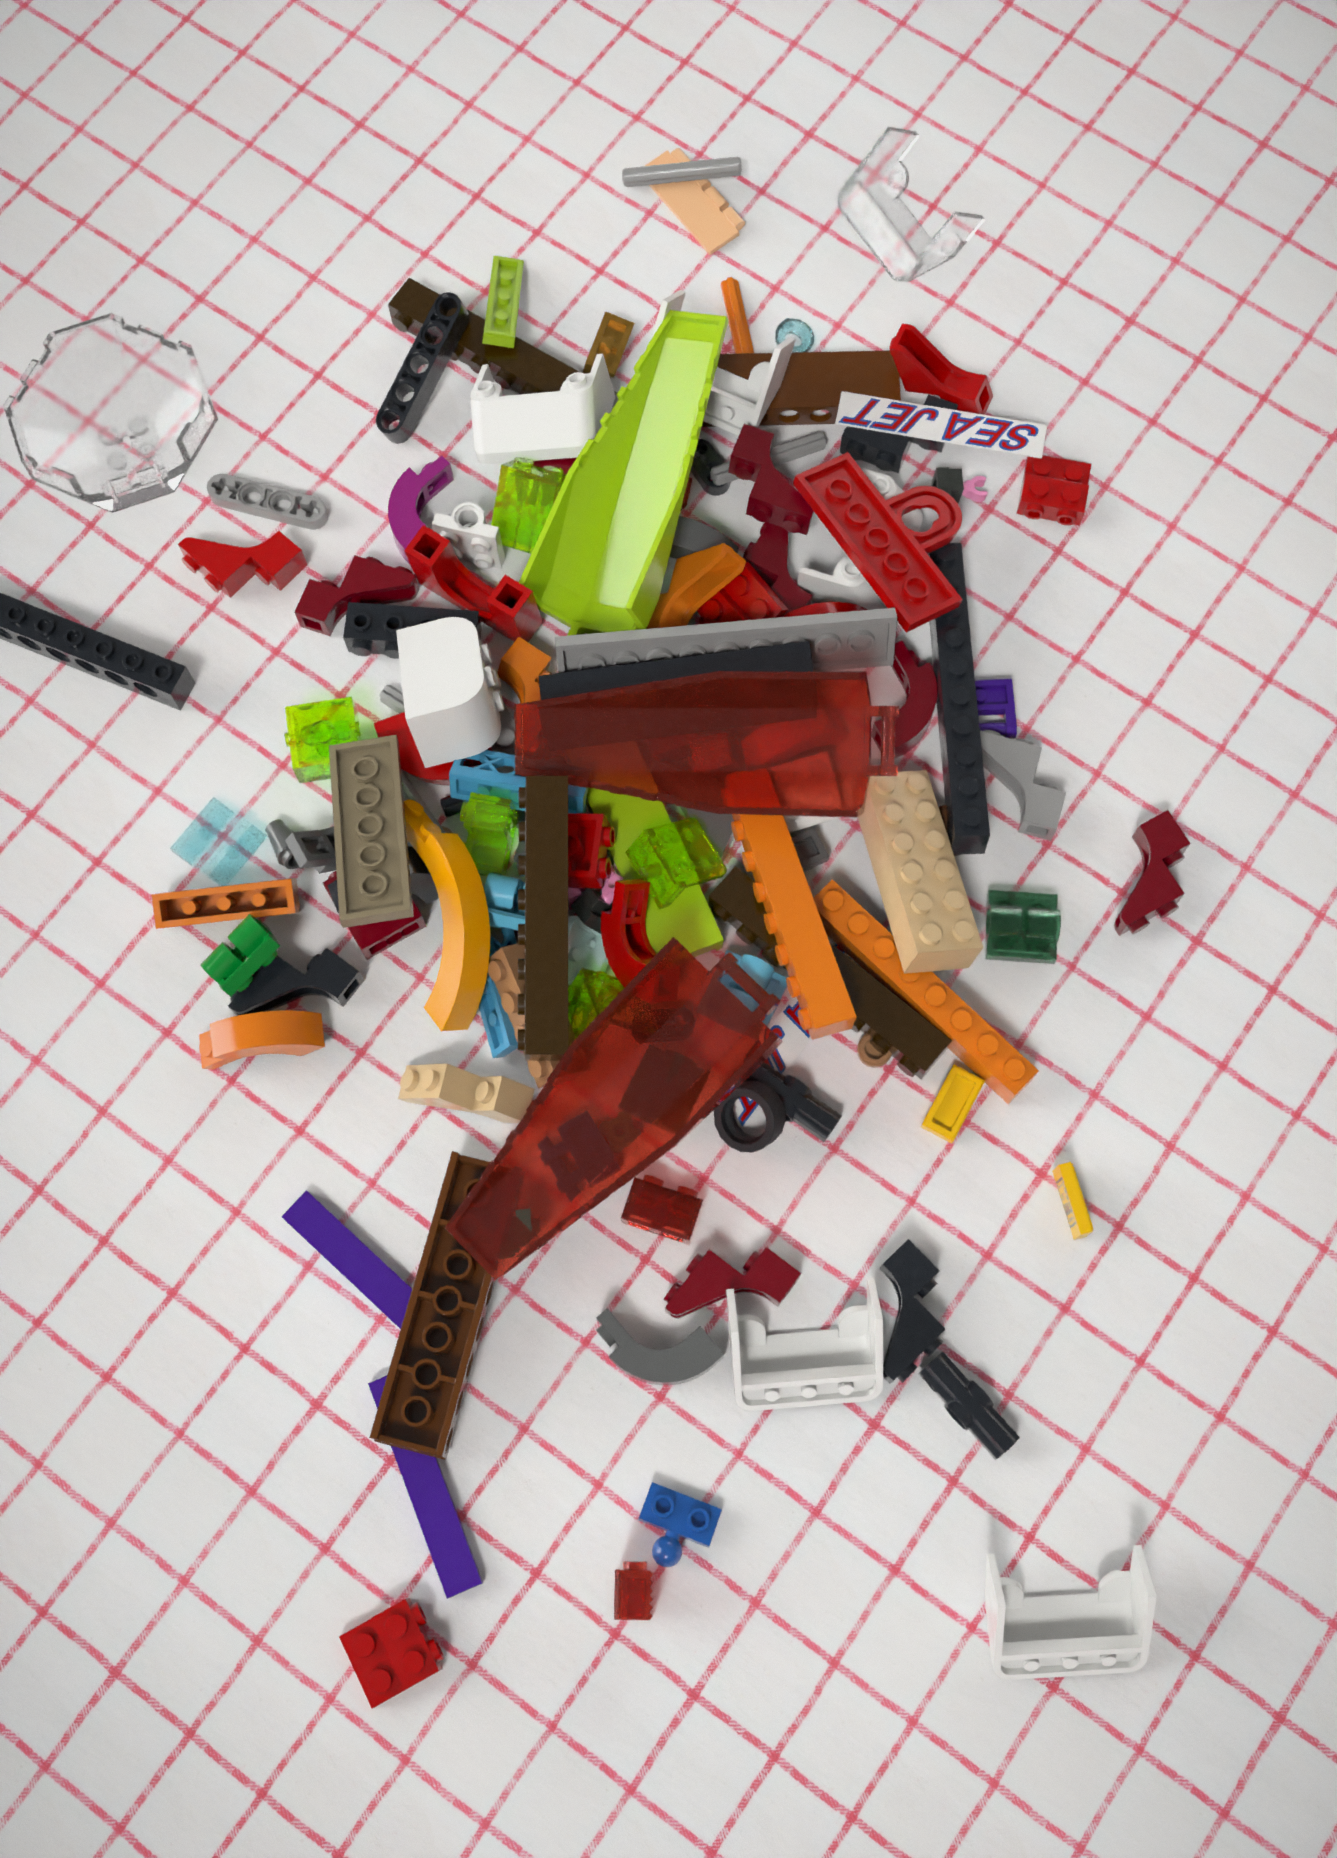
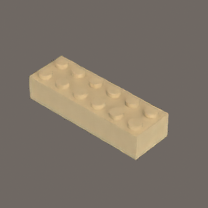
M927 770L863 774L851 797L904 974L969 968L984 947Z

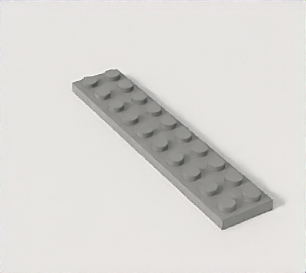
M895 608L558 636L555 637L558 672L565 673L809 641L814 672L893 665L897 614Z

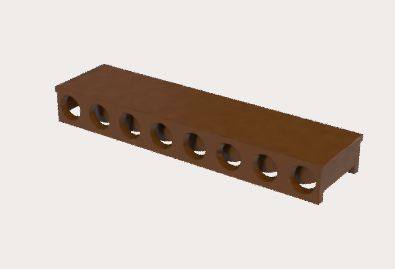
M890 350L792 352L781 386L759 426L835 424L842 391L901 401L899 372L890 354ZM773 353L720 354L717 367L748 380L752 369L761 362H770ZM787 410L797 412L793 416H783L780 414ZM816 410L829 411L827 414L820 416L812 414ZM705 421L702 423V427H716Z
M452 1151L369 1438L374 1439L375 1442L443 1460L447 1459L523 1184L525 1172H523L522 1168H512L460 1155L458 1152Z

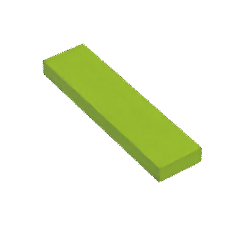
M493 256L483 344L514 348L524 265L523 260Z

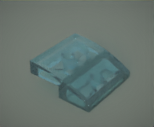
M213 797L171 846L170 850L219 886H226L268 836L243 816H238Z

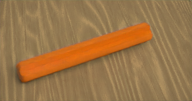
M728 277L721 282L720 286L735 354L754 353L739 283L732 277Z

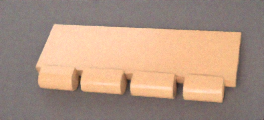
M676 148L671 154L668 150L645 166L689 162L691 160L680 148ZM708 179L649 185L709 255H712L738 237L739 230L745 225V221L732 207H728L729 203L714 186H711Z

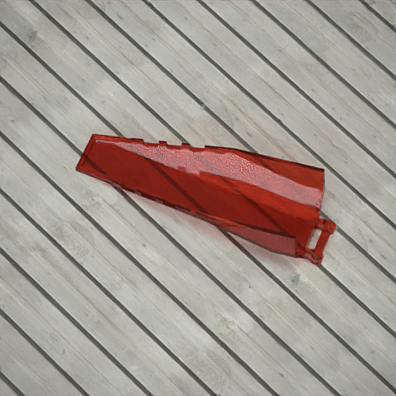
M716 671L514 704L515 774L523 776H568V783L574 786L640 797L645 800L660 801L716 814L859 817L864 814L870 776H898V765H894L895 717L899 716V706L872 705L866 671ZM872 716L881 717L880 765L871 764Z
M673 937L569 1046L547 1078V1083L535 1100H532L517 1127L510 1132L506 1138V1143L495 1159L491 1160L479 1182L473 1186L445 1227L495 1281L677 1146L783 1042L762 1022L777 1008L781 1000L774 993L768 994L737 964L738 959L730 952L708 971ZM725 974H728L759 1004L753 1013L719 981Z

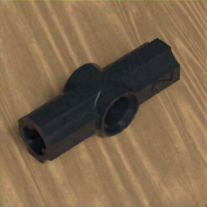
M755 1055L747 1063L737 1079L739 1084L745 1081H759L770 1086L779 1095L783 1103L786 1121H794L823 1142L829 1137L842 1117L837 1111L814 1097L810 1088L791 1075H782Z
M943 1351L919 1372L922 1379L926 1381L929 1387L945 1403L944 1407L950 1416L964 1430H969L995 1460L1009 1450L1020 1438L1007 1424L1006 1420L993 1408L994 1403L985 1391L973 1380L969 1381Z

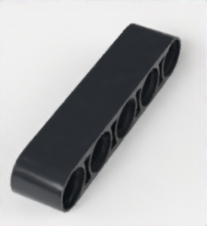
M442 293L435 300L377 413L376 425L392 443H404L410 438L468 325L469 312L460 298L454 293ZM457 308L455 314L446 316L449 310ZM443 336L438 344L432 345L436 337ZM428 364V368L424 372L417 373L420 366ZM414 392L413 397L409 401L403 402L406 394ZM395 420H399V425L395 429L389 430L390 424Z

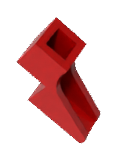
M902 323L896 336L891 340L890 354L894 359L905 391L938 395L941 399L958 404V411L985 415L993 398L987 375L968 372L955 366L916 327Z
M277 531L267 541L252 547H238L192 537H186L178 543L184 556L181 560L185 566L193 573L197 571L205 576V582L215 592L218 593L222 590L230 598L255 574L265 585L268 586L271 583L281 591L308 565L302 549L280 531Z

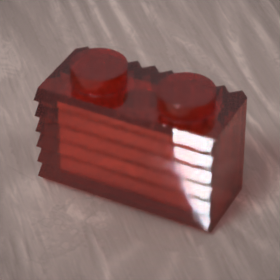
M644 1175L643 1180L635 1177L621 1215V1222L690 1245L703 1206V1199L697 1198L698 1192L684 1186H678L677 1191L663 1187V1180L650 1175Z
M647 1561L623 1562V1569L615 1570L614 1620H650L653 1617L654 1612L652 1609L655 1605L651 1601L655 1598L652 1595V1592L655 1590L652 1584L655 1581L652 1576L655 1572L652 1569H647Z

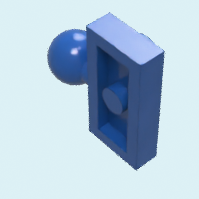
M652 1482L638 1520L666 1531L665 1536L657 1539L652 1547V1556L655 1562L662 1567L676 1565L682 1556V1547L679 1543L680 1537L709 1548L722 1509Z

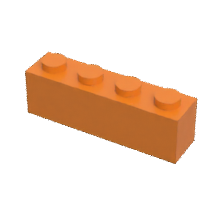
M297 878L151 894L156 929L245 919L249 914L257 918L292 914L301 911Z

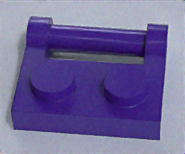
M1012 679L975 680L978 716L1003 715L1004 722L979 723L980 731L992 730L1006 738H1016L1017 723Z

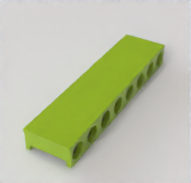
M636 741L563 750L569 765L593 769V777L586 795V805L590 814H604L610 825L615 829L614 847H608L607 854L616 874L623 877V880L643 879L650 882L645 926L648 940L654 951L662 958L679 964L716 949L717 951L722 949L724 939ZM575 778L578 787H580L582 779Z

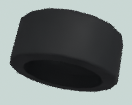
M745 1081L725 1091L717 1100L714 1109V1124L720 1138L729 1147L740 1152L753 1153L773 1143L782 1133L786 1122L785 1108L779 1095L770 1086L759 1081ZM748 1097L762 1108L766 1117V1129L761 1135L751 1136L738 1126L733 1111L734 1103L737 1099Z

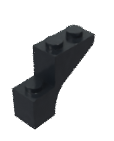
M929 394L923 404L957 410L958 404ZM848 426L842 434L840 453L845 454L848 452L855 461L861 460L873 464L883 471L899 473L911 443L917 444L925 450H935L942 453L945 442Z
M328 948L322 954H316L310 960L305 975L277 955L269 965L265 967L261 965L252 975L253 980L242 992L236 991L231 996V1003L228 1007L236 1016L272 1011L308 995L323 996L344 1007L365 980L359 970Z
M909 1239L879 1268L892 1283L898 1298V1312L883 1363V1377L889 1384L896 1378L903 1383L918 1368L913 1361L922 1352L929 1357L944 1342L939 1335L945 1328L914 1297L918 1294L923 1299L938 1284L933 1277L940 1270Z

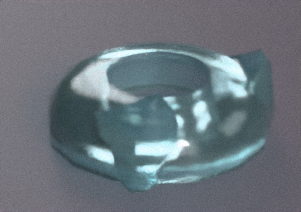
M786 318L778 325L775 331L776 345L786 340V335L795 334L800 338L801 345L794 346L792 352H809L814 344V334L807 323L799 319Z

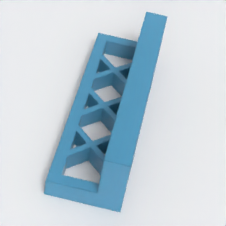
M485 750L475 756L454 760L449 772L451 798L525 811V808H519V787H526V776H530V774L538 771L544 772L548 776H568V778L582 779L580 787L568 785V813H586V795L593 777V769ZM465 759L477 760L482 763L474 768L463 766ZM505 765L513 767L515 771L506 774L500 773L496 769Z
M501 927L504 938L502 943L492 937L490 932V956L501 947L517 944L513 929ZM487 973L479 1009L492 1057L502 1058L517 1049L518 1042L515 1038V1030L509 1016L502 1007L501 997L496 985L490 978L489 973Z

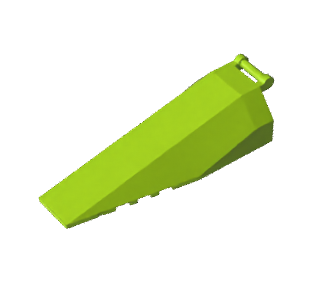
M669 310L647 345L646 351L633 368L635 374L626 387L622 386L618 391V401L610 413L605 412L600 420L602 426L593 440L588 439L569 469L519 580L520 584L533 591L540 611L570 627L567 636L647 628L659 600L692 462L729 321L727 316Z

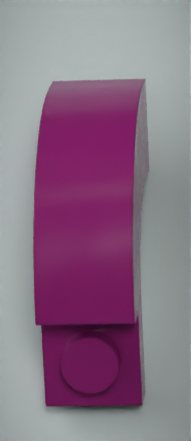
M442 455L434 462L426 464L419 475L409 467L398 478L390 494L388 503L390 527L396 546L409 565L410 563L404 550L422 525H425L420 520L423 508L434 496L454 480L451 464Z

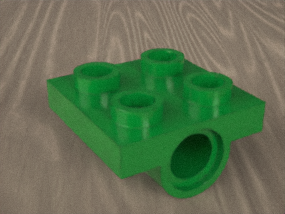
M251 914L227 936L235 945L233 948L222 942L200 964L203 970L230 997L236 991L242 992L253 980L252 975L261 965L263 967L269 965L277 956V949L280 947L271 929Z

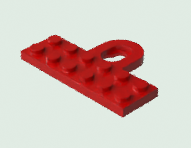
M848 452L795 475L793 485L886 607L895 608L897 621L906 633L959 607L963 599L928 555V553L950 543L961 526L962 512L958 503L951 495L936 487L917 486L885 500ZM923 508L935 510L939 517L933 521L932 527L925 532H915L905 526L902 521L904 514Z

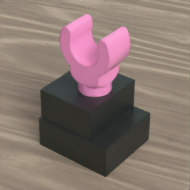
M938 467L931 482L932 487L947 492L958 504L961 496L970 498L975 502H983L988 494L987 491L975 489V487L984 486L986 477L976 476L972 480H967L963 483L962 469Z
M612 872L610 878L605 881L602 894L593 888H587L574 901L571 908L584 925L601 934V912L612 910L615 882L623 880V877Z

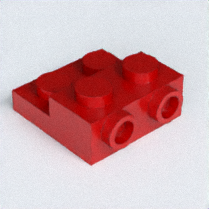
M1042 455V459L1027 456L1016 514L1024 515L1033 520L1046 519L1057 521L1061 525L1080 526L1086 508L1091 464Z
M746 562L743 571L699 607L697 612L701 616L699 619L700 624L780 618L789 609L751 564Z
M568 813L569 888H602L603 879L610 878L611 861L606 856L608 847H614L615 829L610 825L604 814Z
M410 1598L400 1601L339 1636L372 1709L443 1669L440 1663L444 1659L441 1647L435 1638L429 1640L423 1627L427 1623L424 1611L418 1602L412 1604Z

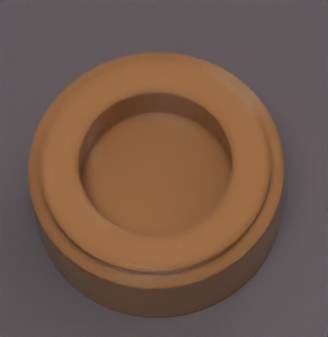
M866 1034L860 1039L857 1046V1055L860 1061L872 1068L885 1065L890 1060L892 1053L888 1051L884 1055L878 1052L870 1044L872 1036Z

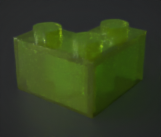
M471 792L469 802H463L460 813V821L464 822L463 826L468 832L467 840L463 843L473 858L479 875L488 877L489 873L506 876L519 814L511 799Z

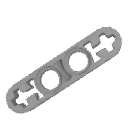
M228 474L214 475L207 483L208 494L212 502L219 507L311 530L323 527L328 521V513L324 502L315 496ZM224 486L228 487L229 491L224 490L221 495L217 493V490H223ZM251 492L261 494V498L256 503L248 504L244 501L246 495ZM280 500L291 502L290 507L286 511L275 510V504ZM314 509L318 510L319 514L314 513L312 517L307 516L306 512L312 513Z

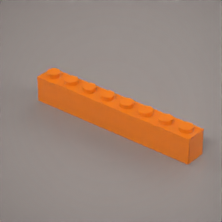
M766 767L727 777L724 791L721 792V801L726 812L731 811L734 819L731 822L733 836L736 842H742L745 851L742 852L744 867L747 872L752 871L755 883H753L755 898L758 903L763 902L767 913L764 914L766 929L769 934L774 933L778 944L775 946L777 960L780 966H786L789 975L786 978L789 994L792 998L797 997L800 1006L798 1010L800 1025L803 1030L809 1031L812 1040L852 1029L857 1016Z
M833 879L813 897L826 934L866 972L950 1038L952 1042L948 1049L979 1078L985 1080V1083L1008 1105L1034 1079L1039 1070L932 971L904 974L893 935Z

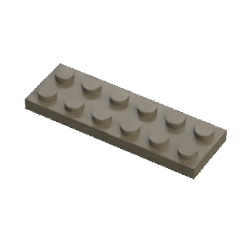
M397 735L329 745L340 923L343 928L414 917L400 749Z

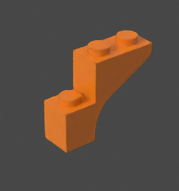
M725 543L678 558L675 563L669 590L667 593L659 596L658 603L646 629L687 626L699 607L743 571L746 560Z
M521 637L516 639L501 658L498 676L515 691L520 701L517 756L533 758L535 755L539 758L548 746L546 737L544 738L539 676L552 674L548 671L552 658Z

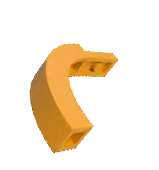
M407 799L404 801L407 840L424 861L432 876L438 893L443 920V950L440 969L433 991L424 1009L441 1031L468 1030L482 999L490 957V923L484 888L474 860L458 834L441 833L440 827L424 812L423 806L414 800Z

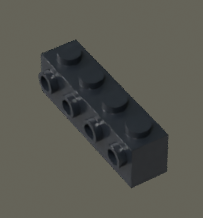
M348 602L343 639L348 652H352L355 655L370 656L371 654H382L389 658L399 659L396 630L442 618L459 617L467 619L475 625L481 640L482 623L479 611Z

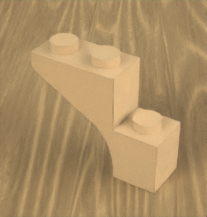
M450 1064L407 1065L400 1080L401 1089L398 1099L414 1104L475 1113L503 1123H527L535 1089L504 1076L480 1077Z

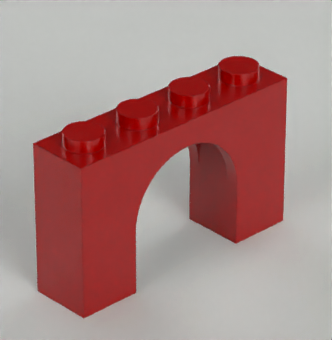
M422 525L404 550L419 584L461 610L479 611L481 622L513 642L518 637L529 642L543 623L532 590L506 574L496 588L487 585L473 575L459 561L450 540L427 526Z

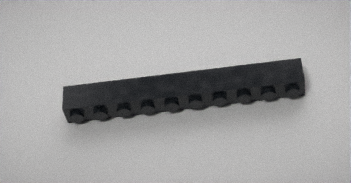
M948 543L928 553L932 561L963 599L958 608L929 621L933 670L937 682L936 704L948 838L954 855L985 854L990 837L962 545L961 543Z

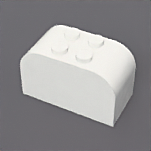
M447 617L396 630L405 718L425 768L475 756L490 748L497 741L501 733L499 711L504 710V704L500 691H496V689L501 688L496 668L492 669L491 665H489L492 663L489 646L487 643L482 645L475 625L464 618Z

